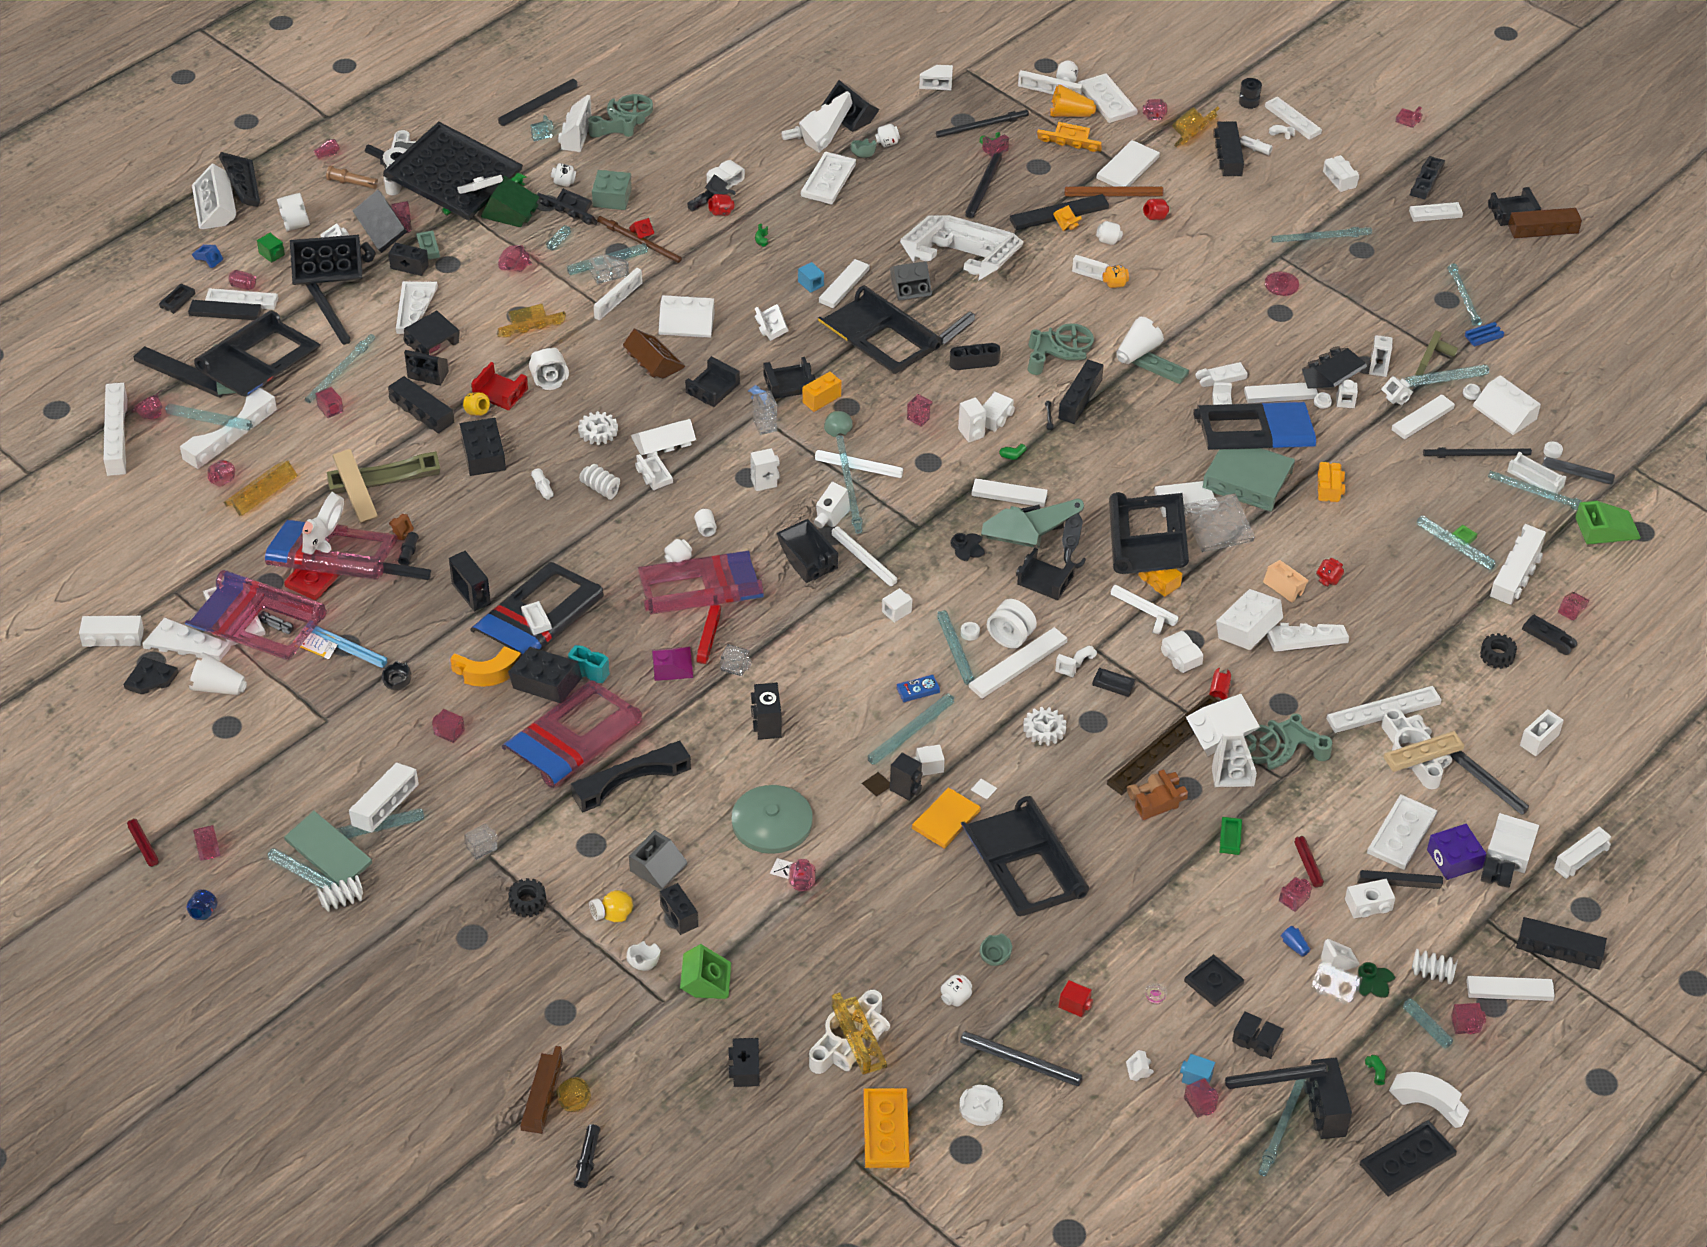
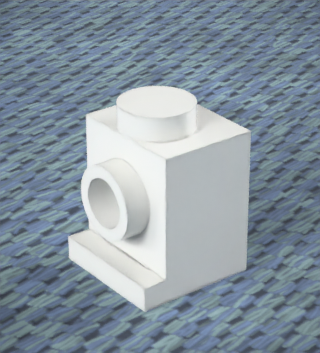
M1345 380L1338 385L1336 393L1337 407L1355 408L1358 393L1357 383H1354L1352 380ZM1342 398H1351V400H1342Z

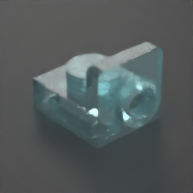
M546 115L543 116V122L530 125L533 141L552 137V130H554L553 122Z

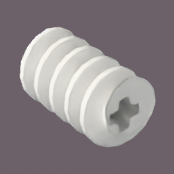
M597 464L585 467L579 477L581 483L591 487V489L596 490L610 500L618 492L620 479L613 474H609L608 471H604L602 467L598 468Z
M356 875L355 882L349 877L347 884L340 880L338 887L333 882L331 890L327 885H324L323 892L317 888V893L322 907L327 912H330V905L338 909V902H341L345 907L347 899L351 904H354V897L362 901L363 890L359 877Z
M1416 949L1412 969H1414L1415 976L1422 971L1423 978H1426L1428 973H1430L1431 980H1434L1439 975V982H1443L1445 977H1447L1448 984H1451L1458 960L1453 964L1452 957H1449L1447 962H1445L1444 955H1441L1436 960V953H1433L1428 958L1427 951H1424L1420 956L1419 949Z

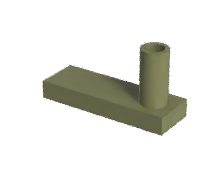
M1435 330L1415 375L1422 377L1434 349L1455 357L1458 348L1439 340L1442 333Z

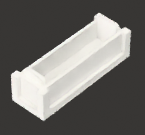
M1518 452L1517 457L1510 461L1507 470L1510 474L1553 497L1562 490L1566 481V476L1559 475L1522 455L1521 452Z
M1597 827L1557 857L1554 869L1566 879L1570 875L1574 876L1576 870L1602 851L1609 850L1611 836L1601 827Z

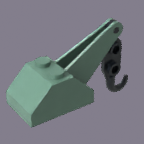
M1074 499L1026 513L1021 510L1022 508L1011 506L1010 509L1005 508L983 523L981 535L984 538L1039 548L1041 536L1065 522L1062 544L1064 548V561L1067 564L1068 561L1072 562L1071 555L1079 544L1083 525L1080 512L1084 510V503L1081 499ZM1082 558L1081 562L1075 563V569L1082 567L1085 564L1086 558Z

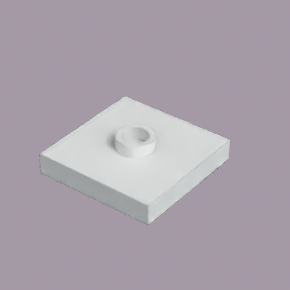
M502 175L485 179L482 176L473 179V183L457 187L460 194L475 191L502 182Z

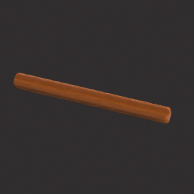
M1066 186L1064 194L1066 197H1091L1100 194L1104 196H1163L1164 189L1162 186Z

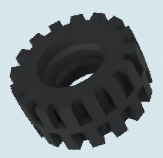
M1493 633L1490 636H1486L1483 640L1480 657L1481 659L1483 658L1484 663L1487 662L1489 667L1492 665L1495 669L1497 667L1503 669L1504 666L1507 668L1513 664L1515 659L1516 643L1515 641L1512 642L1511 637L1507 638L1505 634L1501 636V633H1497V635ZM1492 649L1502 650L1504 653H1497Z
M526 878V881L520 879L519 883L515 882L513 887H510V892L508 893L509 904L512 912H515L517 916L520 914L524 918H526V915H529V918L533 917V914L537 916L539 911L542 912L544 907H546V891L540 881L537 883L536 879H532V881L529 878ZM524 895L535 896L531 901L520 900Z

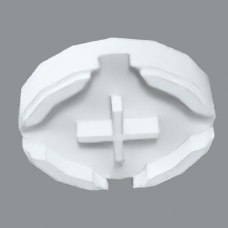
M987 1085L972 1086L971 1089L965 1090L960 1098L962 1117L974 1125L986 1126L993 1124L1002 1114V1098H1000V1095H998L994 1088Z

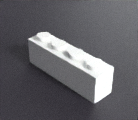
M395 763L350 808L349 815L352 826L372 833L419 785L416 769Z

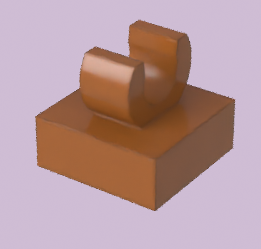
M401 514L398 518H393L389 522L398 540H404L407 534L414 530L407 514Z

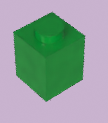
M268 233L257 240L259 254L272 263L285 255L283 242L272 233Z

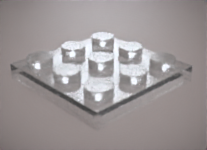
M1236 493L1184 504L1185 515L1201 552L1254 541V533Z

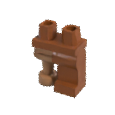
M1163 769L1158 771V774L1150 775L1148 782L1141 786L1136 784L1127 786L1128 795L1132 801H1135V808L1142 820L1171 809L1179 808V802L1187 799L1188 791L1185 786L1174 787L1179 785L1180 781L1176 772L1166 774Z

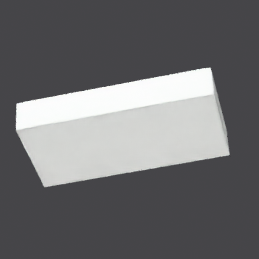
M539 601L521 607L533 635L552 629L551 623Z

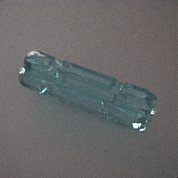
M563 225L546 243L547 249L554 250L571 233V228Z

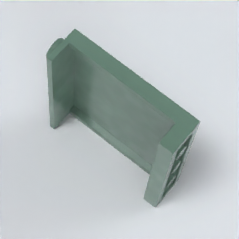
M1262 448L1221 449L1204 475L1202 488L1272 512L1279 491L1288 475L1293 473L1295 459Z

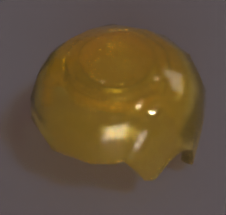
M579 1077L569 1078L563 1081L557 1088L560 1106L570 1113L579 1112L586 1108L591 1099V1092L586 1081Z

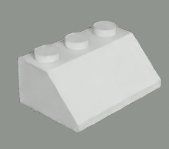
M586 95L571 107L570 112H567L566 123H563L562 133H559L558 142L561 143V150L581 152L588 133V118L592 116L590 95Z
M662 295L659 335L711 338L715 314L714 298Z
M1500 375L1487 384L1474 402L1473 407L1514 435L1537 420L1541 404Z
M690 419L631 435L641 455L646 454L647 457L658 455L657 451L664 450V453L675 450L674 446L681 445V448L692 445L691 441L696 440Z

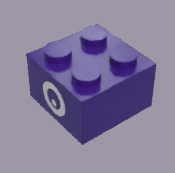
M1467 823L1430 835L1427 851L1446 880L1483 868L1486 852Z

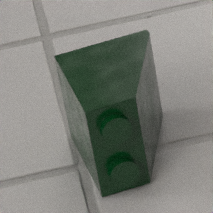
M504 176L503 181L499 183L491 195L481 217L521 228L524 222L528 223L531 219L532 214L530 213H535L537 210L539 196Z

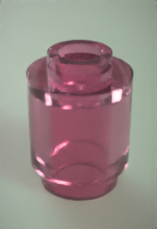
M234 270L229 275V282L232 287L249 290L255 287L256 277L252 273Z

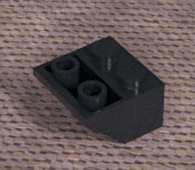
M405 350L407 378L441 386L449 372L447 359Z

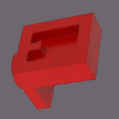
M649 218L634 222L629 227L630 231L636 233L639 239L654 234Z

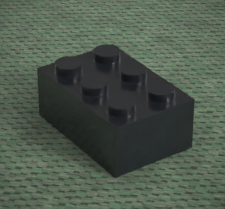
M496 418L459 423L469 475L475 476L505 471V454Z
M529 647L508 671L513 689L560 704L582 679L578 661L533 647Z
M1336 1057L1311 1060L1310 1065L1326 1063L1329 1067V1074L1327 1076L1307 1078V1081H1304V1092L1310 1098L1308 1102L1309 1110L1311 1113L1313 1112L1315 1117L1313 1119L1314 1129L1319 1132L1320 1139L1346 1137L1352 1110L1338 1059Z

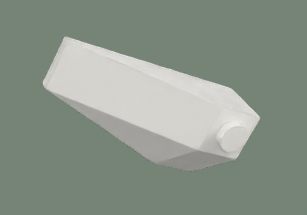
M848 91L833 99L831 104L822 105L819 111L816 112L814 110L810 112L799 123L805 144L818 153L832 141L852 105L851 96Z
M1243 733L1222 734L1212 764L1215 787H1246L1255 785L1257 773Z

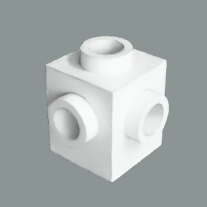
M1394 376L1381 389L1387 394L1386 398L1391 403L1397 402L1400 405L1407 402L1413 393L1409 388L1410 384L1405 379L1399 380Z

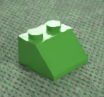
M702 944L683 953L680 989L695 998H728L731 962Z

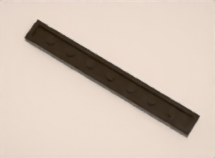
M1210 694L1110 777L1107 780V785L1122 796L1127 792V786L1140 781L1195 734L1186 718L1187 716L1219 701Z

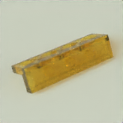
M288 460L279 462L223 503L226 507L233 505L238 515L242 516L298 475Z
M840 992L833 994L832 1009L862 1075L887 1068V1062L856 996L843 1000ZM853 1004L856 1010L853 1014H850L846 1006ZM853 1021L863 1024L861 1031L857 1030ZM861 1038L867 1039L871 1042L869 1048H866L864 1046V1043ZM869 1055L877 1057L880 1062L871 1065Z

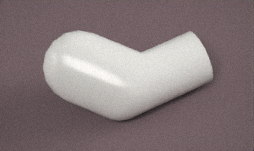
M1086 646L1076 652L1073 658L1077 660L1076 668L1080 667L1085 657L1088 656L1089 659H1093L1097 655V651L1093 649V646Z

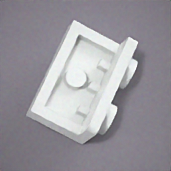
M778 304L761 312L759 307L755 308L757 313L755 318L758 324H761L759 329L762 335H767L770 341L789 331Z
M640 454L636 455V469L638 473H642L645 483L649 484L653 490L673 483L672 476L658 455L643 459Z

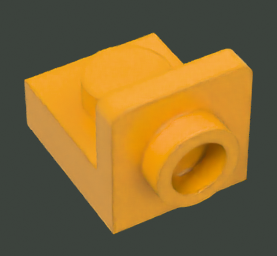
M1069 205L1053 213L1063 231L1075 229L1079 226L1078 223L1082 219L1081 216L1075 217Z

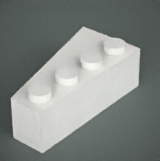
M1527 524L1523 526L1521 537L1518 536L1513 551H1510L1505 565L1502 566L1493 583L1490 597L1510 605L1515 598L1519 599L1522 586L1526 587L1529 580L1528 576L1533 575L1536 569L1535 564H1539L1543 557L1541 549L1546 534L1545 531Z

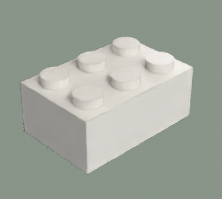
M1249 589L1216 620L1219 639L1251 650L1283 618L1281 600Z

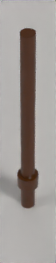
M602 216L597 218V222L607 226V229L613 232L617 231L677 263L681 262L682 257L645 238L639 239L637 234L618 225V222L608 220Z

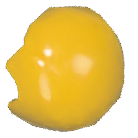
M614 890L605 895L602 900L605 910L604 918L609 921L623 922L628 914L632 913L633 899L626 892Z

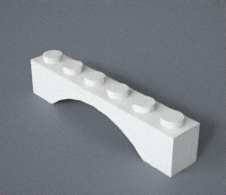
M124 383L106 384L104 464L107 476L126 474L124 422L127 411V394Z
M259 387L246 397L242 411L230 424L212 433L193 436L181 445L182 459L199 469L257 424H260L269 415L273 414L277 410L275 397Z

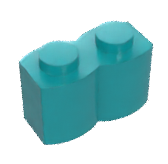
M574 645L568 653L569 659L578 661L583 677L586 676L595 683H603L609 676V658L604 654L591 652L588 648L580 645Z

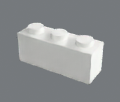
M82 616L79 635L82 646H141L144 627L141 616Z

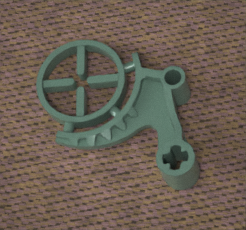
M641 94L626 95L618 101L612 98L607 105V114L611 121L603 120L600 116L589 117L588 133L591 137L595 138L610 133H622L627 137L633 136V129L636 124L644 123L645 117L652 113L653 102L649 97ZM634 101V106H633L632 103H626V102ZM637 101H642V102L647 103V104H643V103H639V104H638V110H644V111L637 112ZM623 109H633V112H628Z
M1074 323L1064 324L1056 332L1052 331L1051 327L1047 332L1033 329L1028 346L1034 349V351L1030 354L1028 372L1033 375H1040L1043 372L1046 359L1045 353L1065 360L1086 359V352L1092 348L1094 341L1092 332L1088 328ZM1071 330V335H1060L1063 331ZM1076 331H1079V332L1085 334L1087 337H1085V336H1077V340H1076V339H1075V337H1076ZM1071 339H1073L1072 347L1067 346L1062 342H1071ZM1077 342L1089 343L1085 347L1077 348Z
M1292 714L1290 719L1281 723L1270 720L1268 726L1259 724L1260 728L1255 730L1267 733L1260 738L1259 750L1266 756H1251L1253 763H1267L1269 770L1277 768L1291 759L1297 746L1301 743L1313 751V755L1318 761H1327L1331 757V738L1325 735L1320 736L1316 732L1305 728L1302 725V716L1300 714ZM1250 733L1245 737L1252 743L1248 747L1251 753L1256 750L1257 739ZM1278 734L1282 737L1284 743H1280ZM1271 738H1274L1277 745L1273 752L1263 745ZM1284 748L1282 754L1273 760L1277 756L1279 749Z

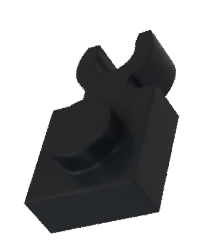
M715 174L704 187L713 195L736 194L734 190L726 189L728 183Z

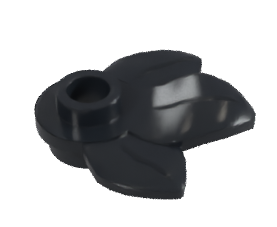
M957 533L951 538L950 544L955 549V555L960 560L968 561L970 557L979 558L985 555L984 549L979 545L983 539L982 536L974 533L967 535Z

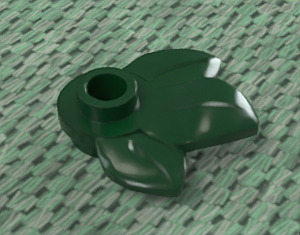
M1365 962L1358 968L1357 974L1359 978L1356 981V988L1362 996L1372 993L1374 996L1386 998L1389 995L1387 983L1393 981L1396 977L1386 968H1377L1374 963Z

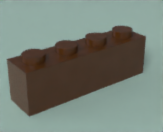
M1577 208L1512 212L1508 226L1514 239L1578 234L1582 219Z

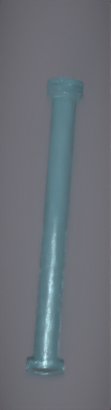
M1451 264L1447 268L1448 272L1454 278L1472 318L1471 323L1473 326H1479L1482 323V319L1477 315L1458 273L1457 264Z

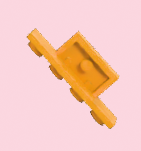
M1058 122L1056 132L1040 129L1037 131L1038 139L1043 142H1056L1058 145H1070L1076 149L1085 148L1091 152H1101L1102 142L1088 139L1090 128Z

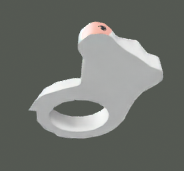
M333 491L325 500L318 516L312 520L308 519L303 527L302 552L311 555L314 554L315 550L326 553L331 551V546L325 538L334 531L344 507V499L334 494Z

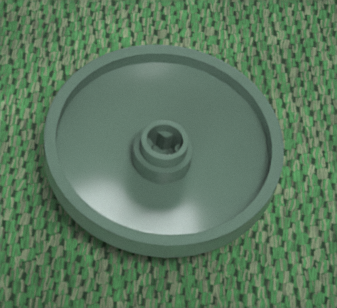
M764 785L751 789L737 800L732 810V828L735 836L746 847L761 853L776 854L790 851L802 844L812 829L813 814L808 801L797 791L785 786Z

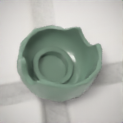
M867 138L864 141L854 140L850 148L855 156L869 158L875 153L877 142L873 140L870 143Z
M843 411L831 412L824 423L825 431L833 437L840 433H843L845 436L853 427L850 415Z
M1002 933L999 935H989L981 943L979 953L982 960L987 964L1000 966L1010 959L1013 946L1011 940Z

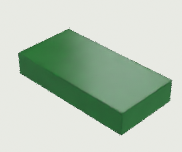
M1222 817L1219 853L1240 854L1242 819Z

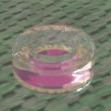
M1151 983L1146 987L1145 998L1149 1003L1158 1005L1166 999L1167 990L1162 984Z

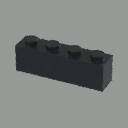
M1217 121V127L1213 130V137L1216 138L1217 159H1220L1219 170H1222V176H1242L1244 159L1237 121Z
M1087 359L1059 403L1058 419L1072 424L1076 423L1102 381L1104 364Z
M403 376L388 386L389 399L392 403L400 406L405 412L410 413L416 420L421 421L438 434L455 423L453 409L407 377Z
M1523 917L1516 948L1599 970L1604 957L1607 938Z

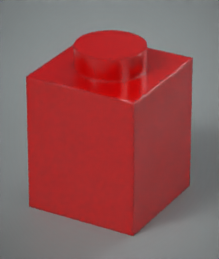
M1068 980L1060 994L1058 1008L1082 1017L1086 1010L1089 1011L1093 1004V999H1091L1092 989Z

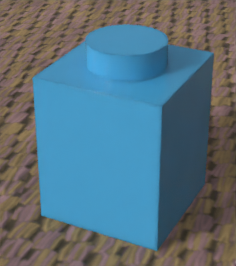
M811 262L798 269V282L811 293L824 286V273Z
M1190 1054L1188 1061H1183L1180 1073L1183 1074L1182 1083L1207 1091L1213 1076L1215 1062Z

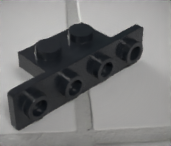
M564 188L556 200L539 192L537 193L542 205L546 207L552 206L560 213L566 212L574 219L580 218L588 225H597L598 222L595 217L587 213L592 205L590 199Z

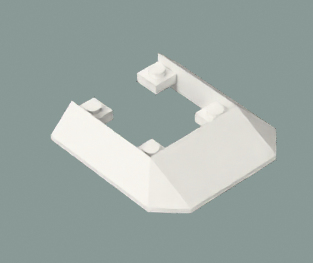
M950 215L927 216L902 237L900 241L913 263L918 258L923 261H931L936 257L937 249L931 248L934 244L982 256L985 258L982 262L969 259L964 263L963 270L968 271L970 274H979V280L997 270L1024 243L1012 232Z

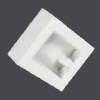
M335 224L323 232L321 237L349 235L344 227L341 228L338 224Z
M1214 383L1212 393L1213 405L1232 404L1231 383Z

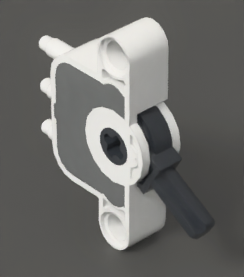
M400 130L394 135L391 149L385 152L368 144L366 145L365 153L380 159V164L386 169L416 141H410L408 131ZM384 177L386 193L389 195L400 193L402 186Z

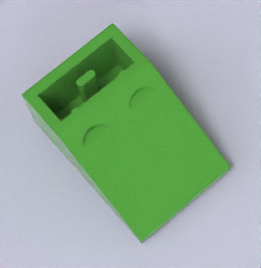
M1600 501L1579 503L1575 518L1586 544L1638 540L1641 538L1628 510Z

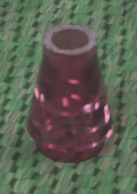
M333 138L331 140L328 139L315 149L314 153L320 159L337 154L340 148Z

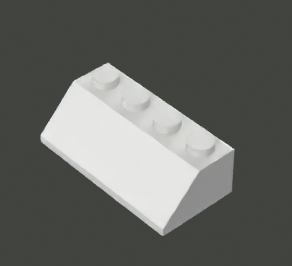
M212 163L192 184L200 229L226 226L236 216L230 179L224 169Z

